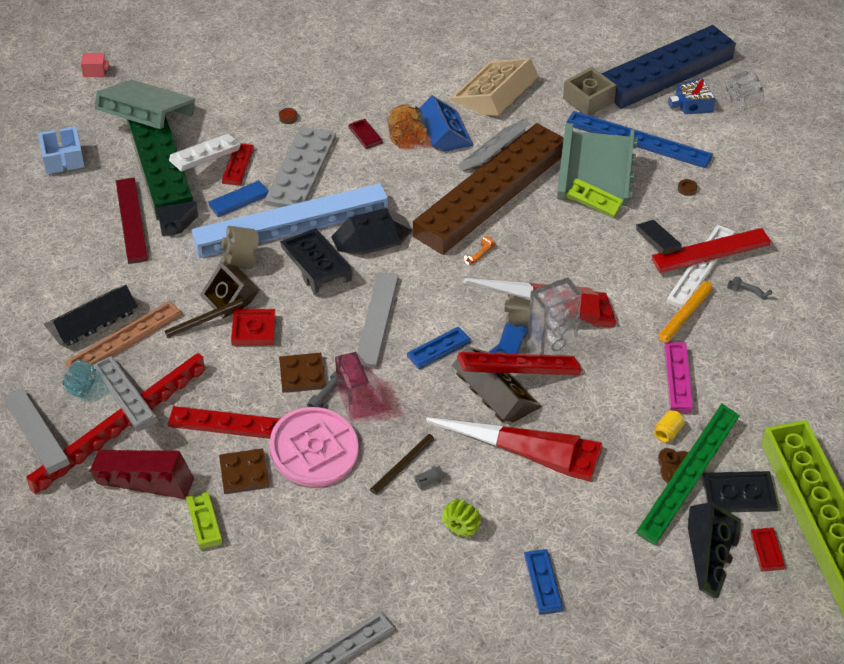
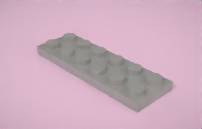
M307 127L299 128L264 200L265 205L284 207L307 201L336 139V133Z

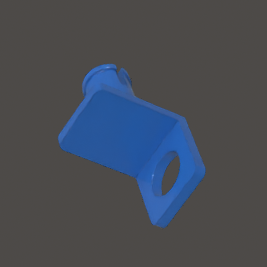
M510 323L505 324L499 344L491 349L489 353L501 351L509 354H518L522 339L527 337V328L525 326L515 327Z

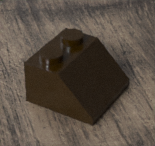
M221 262L200 296L213 309L242 298L245 306L238 308L242 309L251 304L260 289L237 266ZM234 310L221 315L223 319L233 314Z

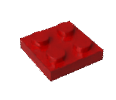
M235 309L231 334L232 346L274 345L275 309Z

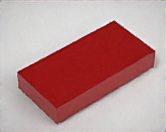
M774 527L751 529L750 535L761 572L784 570L785 564Z

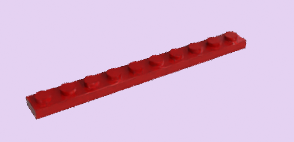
M196 353L140 394L151 411L162 401H167L178 389H183L193 378L202 375L205 370L203 356ZM120 408L63 450L68 458L69 465L51 474H48L42 465L26 477L29 489L35 495L41 490H46L53 481L65 476L76 464L83 463L91 453L100 450L110 439L118 437L121 431L128 426H133Z

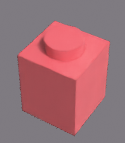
M83 53L81 60L83 77H105L106 71H109V61L105 59V53Z

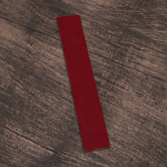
M135 177L115 180L128 264L148 261Z

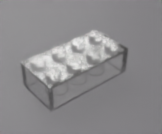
M569 277L536 288L530 293L527 349L531 354L566 355L576 351L582 293Z

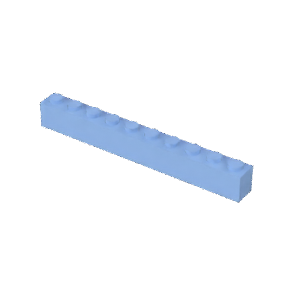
M379 183L191 229L193 243L199 258L224 252V249H221V241L223 237L226 238L227 226L254 229L258 232V243L310 231L315 228L319 229L343 223L349 217L388 208V198Z

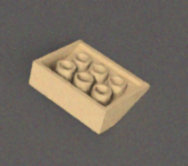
M531 58L490 61L459 89L450 100L485 116H499L506 107L513 104V101L523 94L527 87L533 84L538 78V74Z

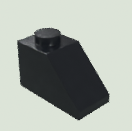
M196 201L157 207L162 236H173L182 233L198 217Z

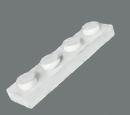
M225 134L170 154L169 161L180 171H184L238 151L240 143L231 135Z

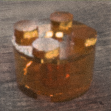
M404 104L391 110L390 116L387 117V126L391 141L399 149L408 148L409 145H418L426 140V124L423 112L419 107L415 106L414 108Z

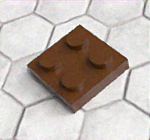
M321 352L279 356L282 393L318 390L325 387Z
M263 448L219 455L224 494L269 488Z

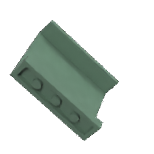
M129 80L97 91L95 102L96 110L158 129L164 128L165 113L175 111L192 116L195 106V98L136 80Z
M566 123L557 199L569 200L566 197L567 191L573 187L572 183L575 179H580L622 199V206H627V201L632 199L633 188H629V182L633 183L634 171H631V165L635 166L636 154H632L633 148H637L638 137H634L635 129H631L629 137L573 131V124Z

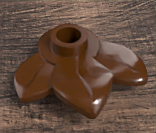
M664 448L658 454V463L661 466L660 475L667 484L688 452H676L674 449Z

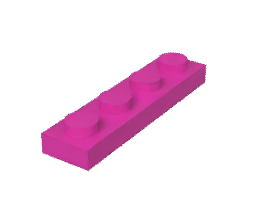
M686 342L665 343L664 352L670 410L679 413H692L693 404Z

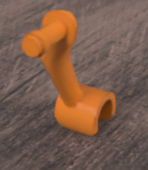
M484 236L481 241L483 247L470 257L464 256L465 263L472 264L479 260L488 249L491 250L495 246V241L488 236Z

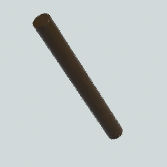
M242 298L164 330L167 338L245 305Z
M431 434L424 437L370 488V491L377 495L435 440Z

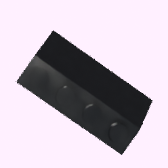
M123 285L44 323V326L60 345L66 343L67 346H70L79 341L77 337L83 334L85 337L97 332V327L103 325L105 328L115 323V318L121 316L123 319L133 314L132 309L138 306L127 285Z

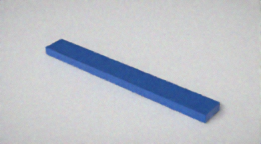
M573 111L566 123L573 124V128L597 134L630 137L632 129ZM638 130L634 131V137H638L637 148L705 169L713 157V153Z

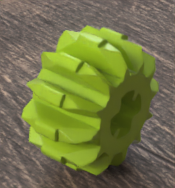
M456 498L446 505L441 520L445 523L444 527L449 528L451 533H456L458 537L463 535L468 538L479 529L482 516L478 513L479 509L472 506L473 503L469 504L465 499L460 500Z

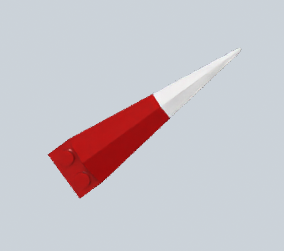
M465 278L463 281L464 284L534 301L572 315L594 326L609 328L614 327L617 323L607 293L596 292L588 287Z
M426 418L427 422L490 443L537 462L556 472L584 481H592L603 449L602 442L581 439L580 435Z

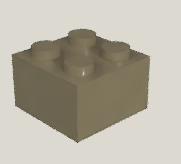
M593 67L564 81L563 99L583 114L590 116L615 102L616 84Z

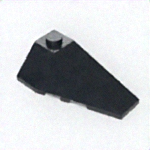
M711 501L690 506L688 533L699 590L713 598H718L726 578V573L723 569L725 562L731 563L733 559L731 554H729L731 546L737 547L739 542L741 519Z

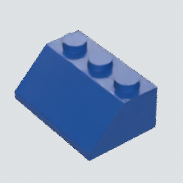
M432 95L417 110L420 115V121L424 124L425 132L430 136V142L434 148L450 151L474 145L458 111Z

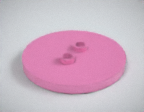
M304 407L289 412L277 422L271 433L269 451L273 464L285 478L298 485L317 488L334 484L348 475L357 461L359 442L351 424L338 413L320 407Z

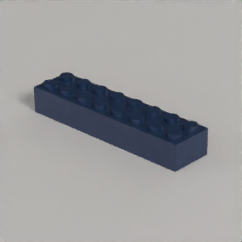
M711 25L601 74L616 84L614 103L622 109L732 60L736 42L717 27Z

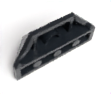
M383 208L349 217L331 238L337 251L364 255L401 245L408 235L412 233V229L406 217L388 208Z

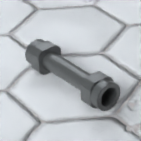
M340 369L334 371L330 376L329 383L317 396L313 395L309 399L307 407L322 408L324 400L336 386H342L347 378L346 373Z

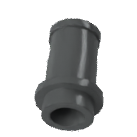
M433 465L432 469L414 476L415 482L425 479V481L417 484L419 489L437 481L440 483L441 479L445 478L440 466L435 467Z

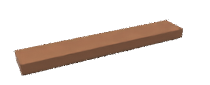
M168 301L65 361V364L78 378L93 369V364L122 352L181 317L182 312L171 301Z

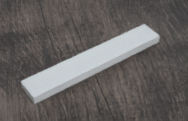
M717 225L707 241L734 235L735 231ZM719 258L689 266L667 297L666 302L681 308L702 282L705 281Z

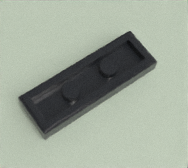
M655 220L636 224V230L663 255L682 250V244Z

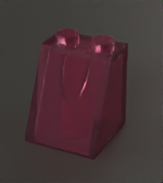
M356 351L335 357L337 390L350 421L392 410L379 378Z

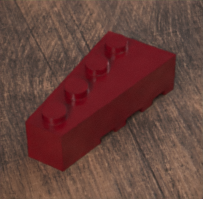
M98 450L90 468V473L94 480L101 486H111L186 499L194 480L181 452L172 450Z

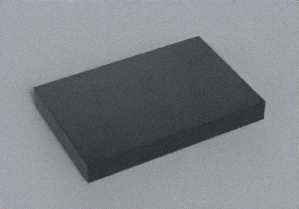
M770 471L712 472L702 474L707 502L712 501L729 512H769L778 510Z

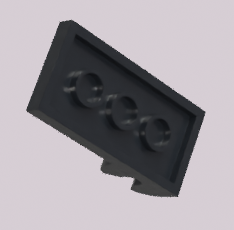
M317 228L280 241L281 248L301 270L305 284L311 285L314 295L319 293V285L341 276L345 277L346 282L352 280L351 266Z

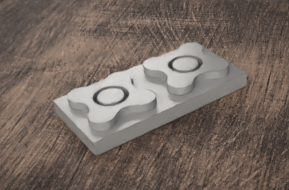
M523 119L502 129L458 164L459 169L462 171L469 169L470 171L478 166H483L502 151V147L508 146L526 132L524 129L530 125L528 120Z

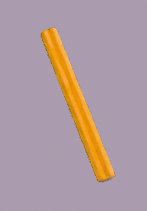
M703 281L658 334L660 342H669L712 291L713 284L711 282Z

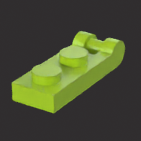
M575 179L572 183L573 187L566 193V197L569 200L584 204L613 219L623 204L622 199L580 179Z
M208 491L201 493V496L197 497L187 496L186 502L199 550L221 545L222 539Z

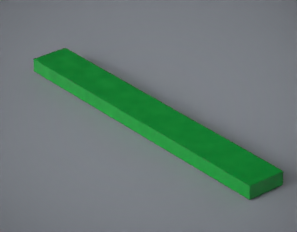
M721 403L636 530V534L653 545L657 544L740 417L739 414Z

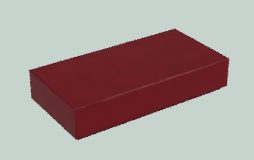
M365 118L348 124L350 131L365 149L382 144V139Z

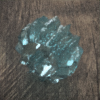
M79 359L75 363H71L70 368L67 369V373L64 375L63 389L71 395L82 398L85 394H88L93 383L96 381V367L87 361Z

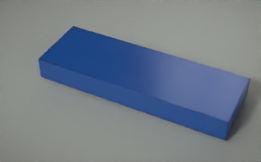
M259 180L208 201L216 216L220 217L265 198L269 191Z
M458 326L408 352L407 357L418 369H421L471 343V339Z
M548 550L524 552L539 615L562 612L563 606Z

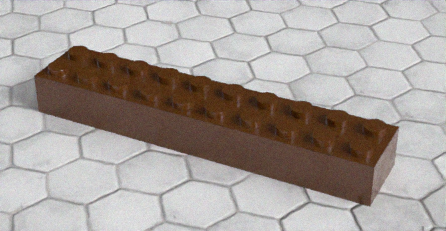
M538 123L534 124L413 220V237L441 255H444L562 158L564 137Z

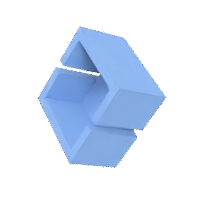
M76 126L59 129L62 146L58 145L55 130L38 133L46 174L62 172L65 168L67 170L84 168Z

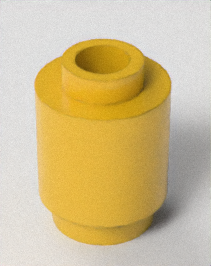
M667 411L655 425V437L664 443L673 440L685 425L683 416L677 411Z

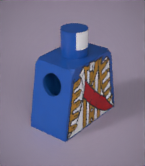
M698 78L678 85L676 95L669 97L668 103L670 108L680 106L684 114L714 112L716 99L704 79Z

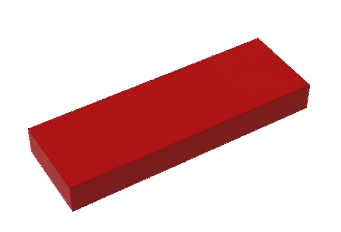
M240 143L239 150L232 152L222 178V184L241 186L254 151V145Z

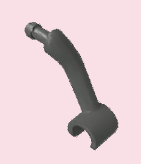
M734 277L733 281L730 280L727 288L733 291H738L739 287L748 289L762 300H766L767 296L772 294V290L764 293L759 287L742 282L740 277Z

